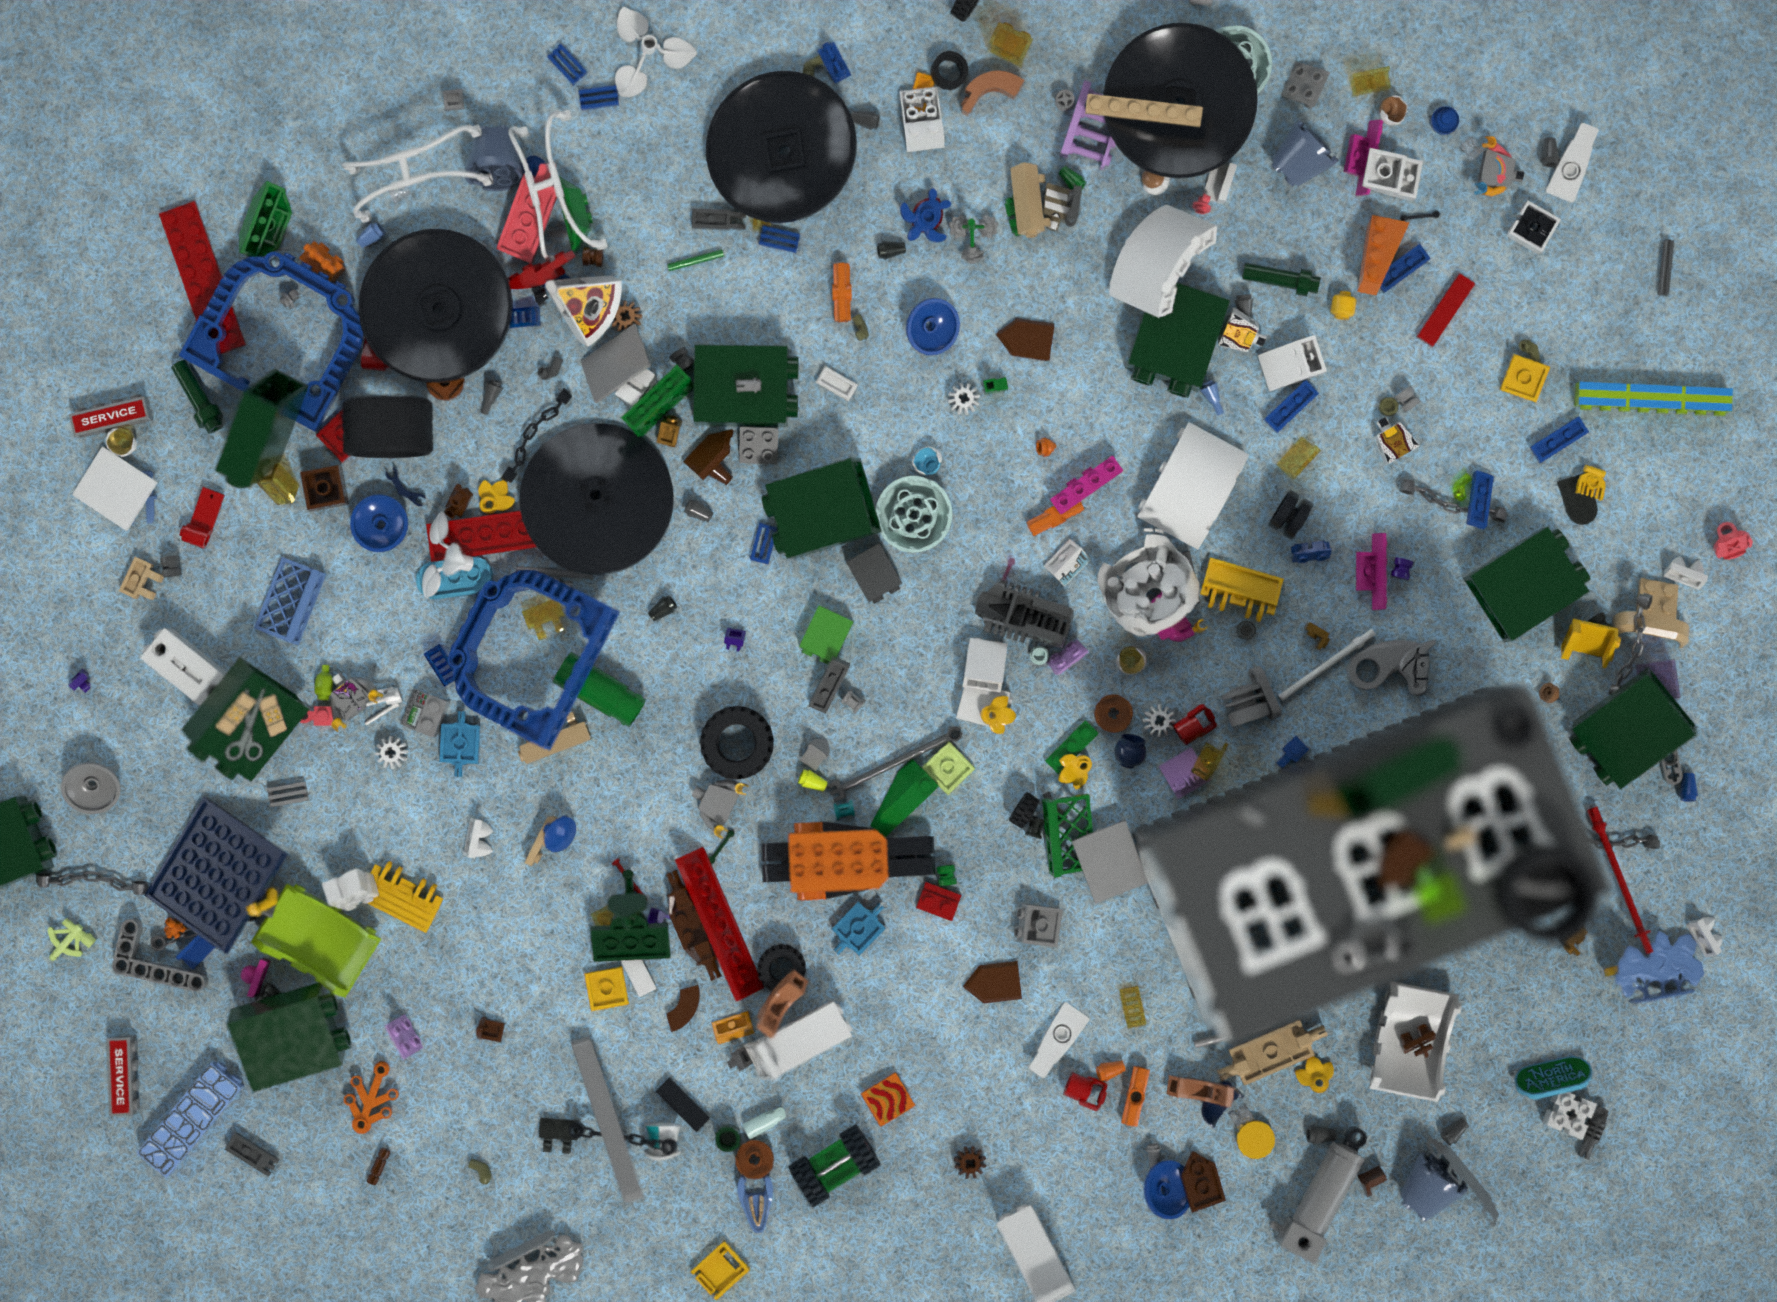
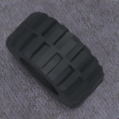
M732 706L717 711L707 720L701 732V754L706 764L712 771L725 778L744 779L757 774L769 762L773 753L774 737L770 725L762 715L747 707ZM735 724L743 725L750 729L755 738V748L752 754L741 761L728 759L722 754L719 747L721 733L727 727Z

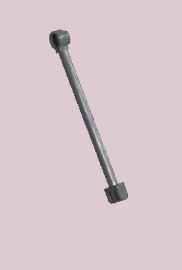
M953 726L949 728L947 734L844 784H840L839 780L828 784V789L836 787L835 790L830 792L831 796L836 793L840 795L833 799L834 803L847 797L845 791L950 740L959 741L962 737V732L958 733L956 738L951 736V732L961 729Z

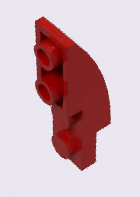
M572 250L567 253L561 251L554 256L555 260L552 262L548 260L543 264L537 263L535 265L530 263L522 268L523 272L521 274L516 272L508 277L511 289H527L543 285L549 280H554L566 273L562 266L576 256Z

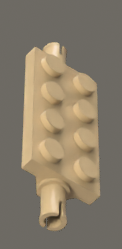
M1298 1019L1230 1048L1228 1051L1233 1062L1231 1065L1217 1070L1219 1078L1222 1082L1225 1079L1238 1075L1245 1086L1313 1057L1315 1054L1311 1047L1312 1042L1325 1036L1327 1037L1328 1034L1324 1031L1326 1029L1324 1025H1321L1307 1032Z

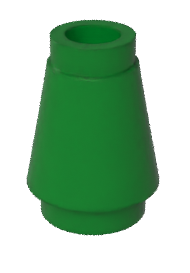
M1064 166L1058 173L1070 190H1073L1074 185L1082 186L1083 189L1087 184L1084 180L1085 177L1067 166Z

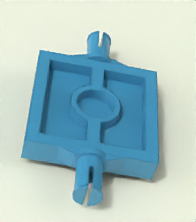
M457 711V723L441 724L439 762L455 765L454 776L462 777L463 765L479 764L481 726L465 723L466 711Z
M858 901L832 928L841 941L833 949L838 955L848 947L860 956L886 929L877 918V915L884 908L881 906L876 911L881 905L879 902L872 910H869Z

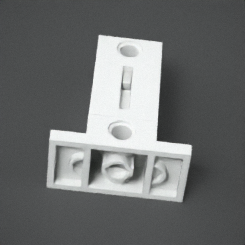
M160 629L154 635L155 640L151 645L148 644L142 650L143 655L140 659L200 706L227 672L174 629Z
M827 1002L778 1028L774 1037L769 1038L765 1035L754 1042L744 1045L761 1080L774 1081L785 1072L852 1037L850 1033L852 1028L848 1021H844L840 1005L838 1003L835 1004V1002Z
M1021 1205L1016 1208V1213L1012 1215L1006 1213L999 1217L1000 1221L997 1222V1225L1036 1300L1035 1302H1056L1076 1291L1032 1205Z

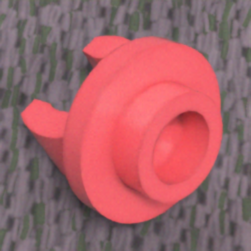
M1203 194L1202 197L1199 196L1198 201L1193 202L1192 207L1196 213L1204 215L1211 211V206L1208 205L1211 196Z

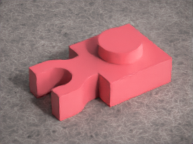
M314 706V711L309 710L307 712L308 718L302 719L300 723H308L314 720V726H331L333 721L331 706Z

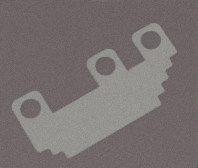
M1429 1135L1427 1141L1428 1148L1437 1159H1440L1441 1154L1444 1155L1450 1163L1448 1167L1449 1174L1459 1185H1461L1462 1180L1466 1182L1484 1204L1482 1209L1483 1215L1495 1227L1499 1213L1491 1200L1492 1197L1451 1147L1448 1148L1446 1144L1444 1146ZM1430 1143L1435 1146V1148L1438 1151V1154H1435L1432 1151ZM1451 1169L1457 1173L1459 1180L1455 1179L1452 1175ZM1485 1211L1492 1216L1493 1222L1487 1218Z

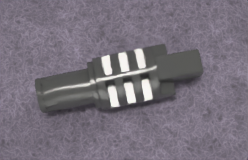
M1597 1106L1592 1118H1589L1588 1128L1580 1151L1577 1154L1578 1156L1583 1158L1585 1153L1584 1158L1590 1159L1594 1145L1599 1143L1605 1129L1609 1112L1607 1109Z

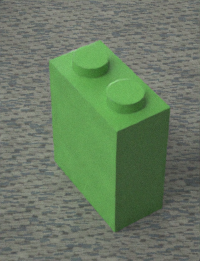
M818 605L799 645L802 648L801 652L810 657L815 654L820 657L819 661L828 665L832 656L837 658L854 622Z

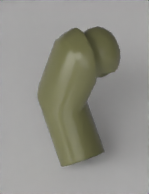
M820 55L805 62L802 73L814 77L815 68L823 64Z
M858 314L852 320L859 330L855 333L857 340L862 341L868 338L869 333L865 321Z
M1522 340L1519 343V349L1529 354L1531 360L1541 363L1538 346L1529 340Z
M471 1158L468 1168L478 1171L481 1184H488L492 1178L489 1166L486 1163Z

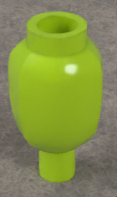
M322 665L321 673L317 675L315 680L314 692L318 700H329V696L333 692V677L329 673V665Z

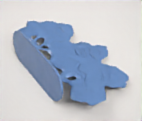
M1658 931L1655 936V942L1651 943L1654 952L1649 953L1650 955L1646 958L1637 948L1627 946L1623 957L1618 963L1619 972L1615 975V983L1621 986L1622 994L1625 997H1631L1636 989L1644 994L1643 996L1629 999V1003L1651 1002L1694 993V989H1681L1683 981H1688L1693 986H1697L1700 978L1704 976L1702 963L1693 958L1697 943L1692 935L1688 933L1679 936L1672 946L1668 936ZM1637 978H1640L1643 981L1644 988L1643 985L1639 986V984L1636 981ZM1673 980L1677 989L1665 991L1664 986ZM1652 981H1658L1661 992L1649 994V984Z

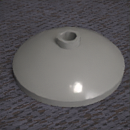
M84 762L71 767L65 773L61 783V793L66 803L73 809L86 814H99L111 809L117 803L121 792V785L117 775L107 766L95 762Z

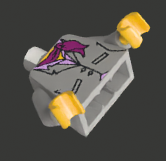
M342 673L332 678V681L338 688L331 693L333 717L331 727L339 732V726L345 729L346 724L343 720L349 721L368 707L366 706L367 702L378 703L376 701L378 699L377 696L382 698L383 694L378 692L372 681L362 677H351L346 680Z

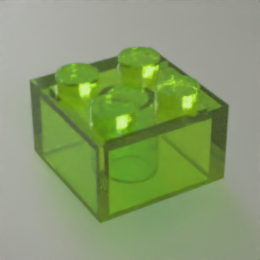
M1447 871L1410 885L1423 920L1427 925L1435 924L1468 911L1452 871Z

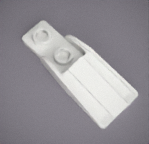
M1585 123L1580 124L1574 140L1569 142L1547 186V193L1572 203L1575 201L1593 149L1592 145L1599 131L1598 128Z
M1065 1002L1044 1034L1037 1048L1038 1053L1029 1065V1070L1039 1077L1045 1078L1052 1066L1058 1062L1089 1022V1018Z

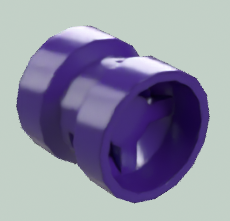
M1395 557V567L1391 571L1390 576L1409 581V569L1413 568L1414 562Z

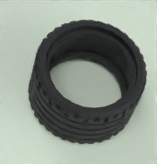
M373 395L348 398L342 403L343 451L347 455L365 458H409L426 456L433 451V404L429 399L416 396Z
M1533 844L1523 847L1522 850H1517L1509 856L1508 860H1505L1503 866L1499 869L1500 873L1496 877L1494 894L1495 902L1498 904L1497 909L1511 928L1537 942L1562 944L1572 941L1573 938L1580 937L1582 933L1586 932L1587 928L1591 927L1596 919V914L1599 913L1602 893L1595 871L1591 869V865L1584 858L1579 857L1574 852L1551 844ZM1546 861H1560L1571 871L1576 882L1577 892L1574 905L1567 916L1552 925H1532L1524 917L1519 907L1518 890L1525 874L1535 865Z

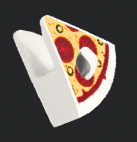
M612 275L549 280L545 283V288L576 339L588 347L597 341L612 323L621 299L622 281Z

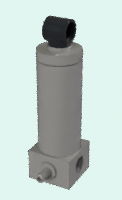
M1359 1127L1348 1128L1345 1132V1140L1341 1145L1334 1141L1332 1142L1293 1217L1288 1216L1283 1225L1275 1221H1271L1269 1224L1270 1228L1279 1232L1275 1240L1281 1247L1313 1264H1316L1328 1240L1324 1236L1365 1158L1358 1155V1151L1366 1144L1367 1135ZM1358 1132L1360 1139L1357 1142H1352V1135ZM1304 1237V1240L1298 1243L1299 1239Z

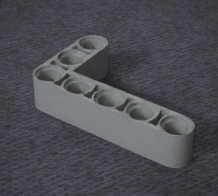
M131 918L122 923L112 962V969L115 973L191 991H200L208 986L209 979L204 973L136 958L143 928L142 922L137 918ZM130 922L135 924L136 929L134 932H130L128 929ZM126 941H128L131 944L130 951H127L124 948V943ZM121 960H124L127 964L125 970L119 966ZM140 964L144 965L146 968L144 974H141L138 971V967ZM159 968L164 971L163 978H159L157 975ZM177 973L183 975L181 983L176 980ZM196 977H199L202 980V985L200 987L196 986L194 983Z

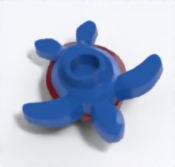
M934 188L929 190V198L918 202L912 212L905 202L900 206L903 220L911 223L913 226L907 234L909 241L916 240L921 232L931 242H943L947 238L945 234L938 233L935 229L942 222L943 209L949 208L951 201L944 200L941 202L937 198V192Z

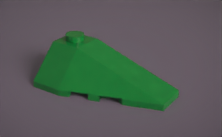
M911 759L898 771L870 826L886 837L925 801L939 785Z

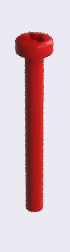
M617 858L611 864L612 866L615 865L623 873L625 869L619 863L621 860ZM633 881L634 890L636 891V893L643 894L639 887Z

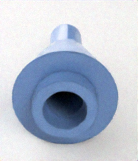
M1212 380L1204 382L1200 389L1201 393L1213 405L1217 415L1224 413L1219 402L1217 382H1212Z

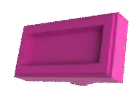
M262 958L257 967L248 965L242 969L240 975L242 981L246 984H251L247 996L254 998L259 994L271 963L269 959Z

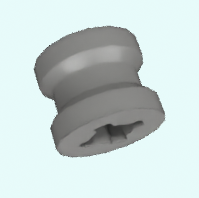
M1061 90L1057 93L1055 105L1060 111H1068L1072 108L1075 99L1073 93L1069 90Z

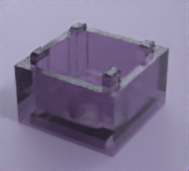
M1675 658L1636 664L1637 675L1649 667L1674 699L1681 698Z

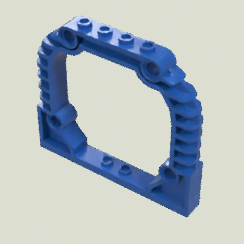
M270 252L265 257L254 256L242 259L232 265L222 277L206 309L199 316L178 356L235 388L245 391L251 386V381L242 376L237 378L220 368L224 360L219 343L226 338V330L222 326L224 319L239 291L249 278L261 272L271 277H283L285 275L291 277L326 297L329 309L342 318L343 335L340 345L321 379L307 384L309 387L296 422L310 430L318 431L363 344L364 333L359 313L353 306L355 302L354 296L345 289L346 285L339 281L333 283L328 280L330 276L321 271L317 274L311 270L312 266L303 261L301 264L294 261L296 257L287 252L284 254ZM275 256L280 260L277 267H274L271 263ZM341 295L347 296L348 302L346 305L340 304L339 298ZM213 328L219 331V335L215 339L211 336ZM314 385H318L321 388V392L317 396L312 392Z
M519 570L510 575H505L497 582H486L482 590L478 592L477 600L469 610L468 617L461 626L456 641L451 645V651L447 658L448 664L453 668V680L455 681L457 694L462 702L474 712L550 751L620 611L536 570ZM497 588L496 594L493 595L494 590ZM535 591L566 607V616L579 623L582 636L588 639L579 660L573 666L570 678L564 684V690L554 709L547 706L535 711L532 708L520 705L513 710L482 692L473 676L478 666L476 650L496 610L507 606L516 592ZM580 608V613L576 616V611ZM527 713V718L523 720L524 714Z

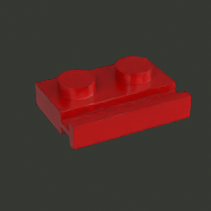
M925 882L916 908L952 921L962 895Z

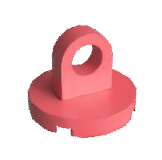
M1724 522L1717 528L1718 540L1714 544L1713 550L1717 558L1723 557L1725 560H1730L1745 554V549L1751 548L1753 540L1748 532L1738 531L1733 523ZM1726 529L1732 531L1726 535L1722 534V532Z

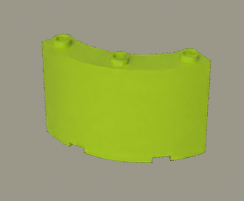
M287 883L278 897L273 917H266L250 943L263 953L279 960L282 958L287 960L295 969L304 974L309 973L316 978L315 981L320 982L330 992L346 998L380 943L381 938L376 935L377 931L370 926L365 927L343 913L341 908L328 905L327 902L306 892V889L299 884L293 886Z

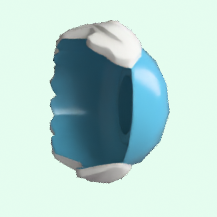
M931 446L919 449V452H916L912 459L916 473L922 476L936 473L941 466L942 454L938 449Z

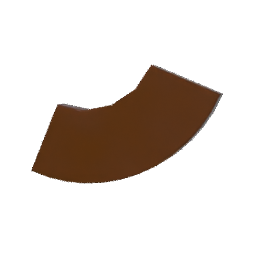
M699 984L680 989L678 1005L674 1010L666 1013L671 1032L685 1026L694 1016L700 1000Z

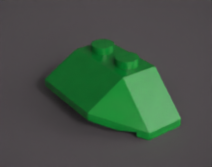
M559 176L566 207L577 227L587 237L591 230L590 224L593 223L591 212H587L585 206L589 205L586 193L583 194L580 188ZM563 212L571 250L575 253L584 241L571 227Z
M265 181L255 194L239 233V253L248 257L266 256L268 253L279 249L292 215L285 188Z

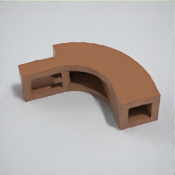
M990 71L979 75L965 89V93L970 97L966 96L962 101V113L969 116L979 98L988 92H1000L1014 100L1024 84V79L1006 71Z
M795 970L783 978L761 1007L757 1015L758 1023L756 1028L769 1038L774 1037L781 1019L788 1008L804 994L808 980Z
M1169 1075L1166 1094L1177 1098L1194 1099L1224 1107H1232L1234 1088L1221 1083Z

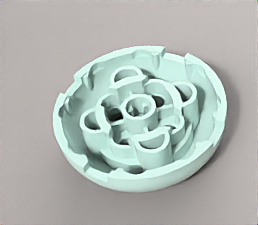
M1227 26L1215 30L1233 42L1246 59L1251 60L1252 65L1250 67L1256 81L1258 95L1266 86L1272 70V57L1267 43L1254 30L1244 26Z
M906 476L895 480L884 489L876 505L882 537L891 546L904 552L918 553L935 547L944 539L951 526L952 506L946 492L936 482L924 477ZM916 498L922 500L920 506L914 505L913 502ZM903 507L905 513L898 515L897 508ZM911 512H916L917 518H911ZM923 516H930L931 521L924 523L922 520ZM907 524L914 526L912 532L906 531L905 527Z

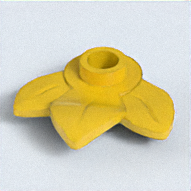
M484 480L479 486L478 493L481 497L479 506L484 513L492 514L497 510L506 511L513 506L515 499L507 496L508 484L505 481H498L491 486L488 481ZM488 501L493 503L491 508L486 507Z
M1007 696L995 697L991 704L985 706L980 713L982 721L985 724H989L991 731L996 734H1004L1005 725L1012 723L1016 719V713L1007 707Z
M1067 754L1059 759L1064 768L1059 775L1058 781L1066 784L1073 783L1075 789L1081 788L1088 780V772L1092 767L1091 759L1086 755L1075 756L1073 754ZM1082 763H1086L1083 768L1080 767Z
M1315 1056L1307 1059L1305 1069L1295 1070L1299 1083L1303 1086H1310L1312 1091L1316 1093H1323L1328 1089L1329 1080L1334 1074V1067L1331 1062L1322 1065L1321 1061ZM1321 1080L1323 1085L1318 1087L1315 1082Z

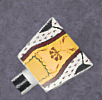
M1232 307L1218 338V345L1248 352L1252 343L1263 347L1267 336L1257 333L1259 323Z
M1387 417L1376 422L1382 433L1375 436L1374 439L1385 466L1420 446L1400 422L1391 426Z

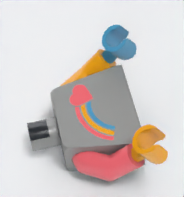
M1485 136L1488 143H1483L1482 147L1489 149L1483 152L1478 182L1474 184L1479 190L1474 191V194L1493 197L1508 189L1512 181L1522 183L1524 171L1514 169L1516 160L1496 142L1495 137Z

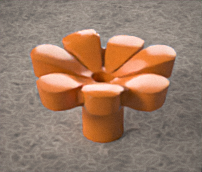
M167 918L165 920L167 926L164 928L167 938L174 936L177 939L180 937L179 932L186 930V927L183 926L184 924L176 918Z

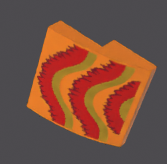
M896 1072L860 1093L880 1127L915 1106Z

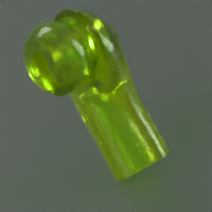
M1465 473L1453 484V496L1459 502L1466 499L1465 486L1472 480L1468 473Z

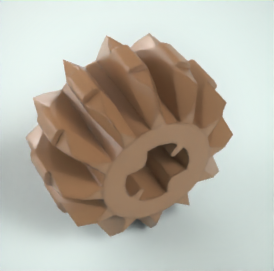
M624 300L622 307L619 303V309L613 319L615 321L612 323L613 327L618 326V332H621L623 327L626 330L634 323L638 326L641 325L636 319H641L642 314H637L640 308H634V302H631L628 306L627 301ZM626 313H629L630 319L623 321L622 314L626 315Z

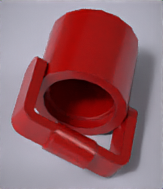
M1200 704L1172 726L1181 741L1187 746L1197 738L1203 737L1215 729L1217 724L1211 709L1207 708L1205 704ZM1203 710L1208 721L1211 722L1204 728L1195 717Z
M1072 1072L1066 1083L1063 1095L1079 1101V1105L1098 1111L1105 1102L1107 1084L1091 1076L1086 1078ZM1093 1084L1102 1087L1097 1098V1105L1087 1102Z

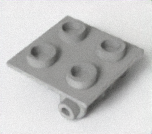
M1296 62L1281 96L1303 103L1306 108L1312 109L1319 99L1330 72Z
M740 426L739 463L777 464L778 428Z

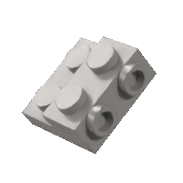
M1022 903V906L1017 910V918L1020 920L1019 926H1016L1014 930V936L1017 938L1016 941L1025 944L1058 947L1063 909Z

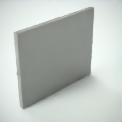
M635 323L581 361L587 384L596 404L651 366L644 347L645 344Z
M1126 820L1097 829L1095 832L1072 840L1095 904L1148 883Z

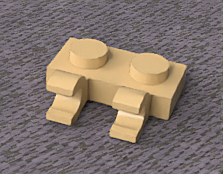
M134 557L119 592L137 600L140 595L154 600L157 593L144 588V585L148 578L162 583L164 577L152 571L153 564Z

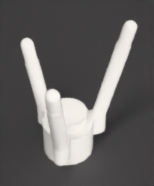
M399 688L377 689L378 692L386 694H384V697L376 699L378 703L386 701L387 705H391L365 721V725L375 721L392 709L400 707L399 703L403 702ZM370 701L366 703V706L374 705L376 703Z

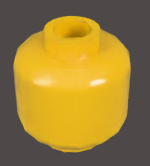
M1340 291V294L1332 297L1330 312L1336 319L1349 320V317L1355 314L1357 300L1351 296V292Z

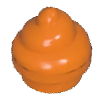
M1046 437L1036 442V451L1038 455L1043 457L1050 456L1057 447L1052 440Z

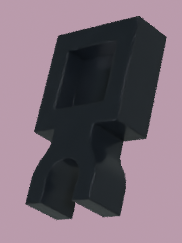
M540 286L533 287L531 290L538 306L547 305L546 300L549 298L545 288L541 289Z

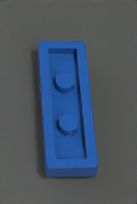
M1420 244L1390 265L1380 287L1383 293L1431 259Z
M1305 380L1264 421L1278 433L1319 393Z
M1578 416L1529 448L1540 464L1588 434L1589 431Z
M1478 470L1473 473L1466 524L1483 530L1487 527L1494 480L1493 475Z

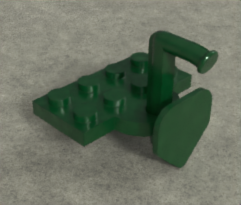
M625 870L622 873L625 882V894L613 895L608 899V911L614 914L610 925L591 926L590 928L593 962L671 958L668 923H648L647 917L642 913L647 908V897L643 894H634V873L632 870Z

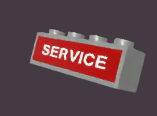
M138 394L130 396V400L126 401L116 399L111 401L112 404L109 405L100 403L93 405V408L88 410L86 408L75 409L74 413L69 414L74 437L83 438L108 432L116 427L120 429L153 421L148 398Z
M113 1036L107 1038L109 1116L134 1115L140 1108V1100L136 1096V1091L139 1090V1080L136 1079V1071H138L139 1064L138 1060H135L138 1042L134 1036Z

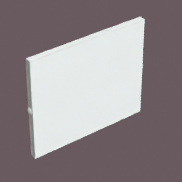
M102 446L72 495L128 531L158 482Z

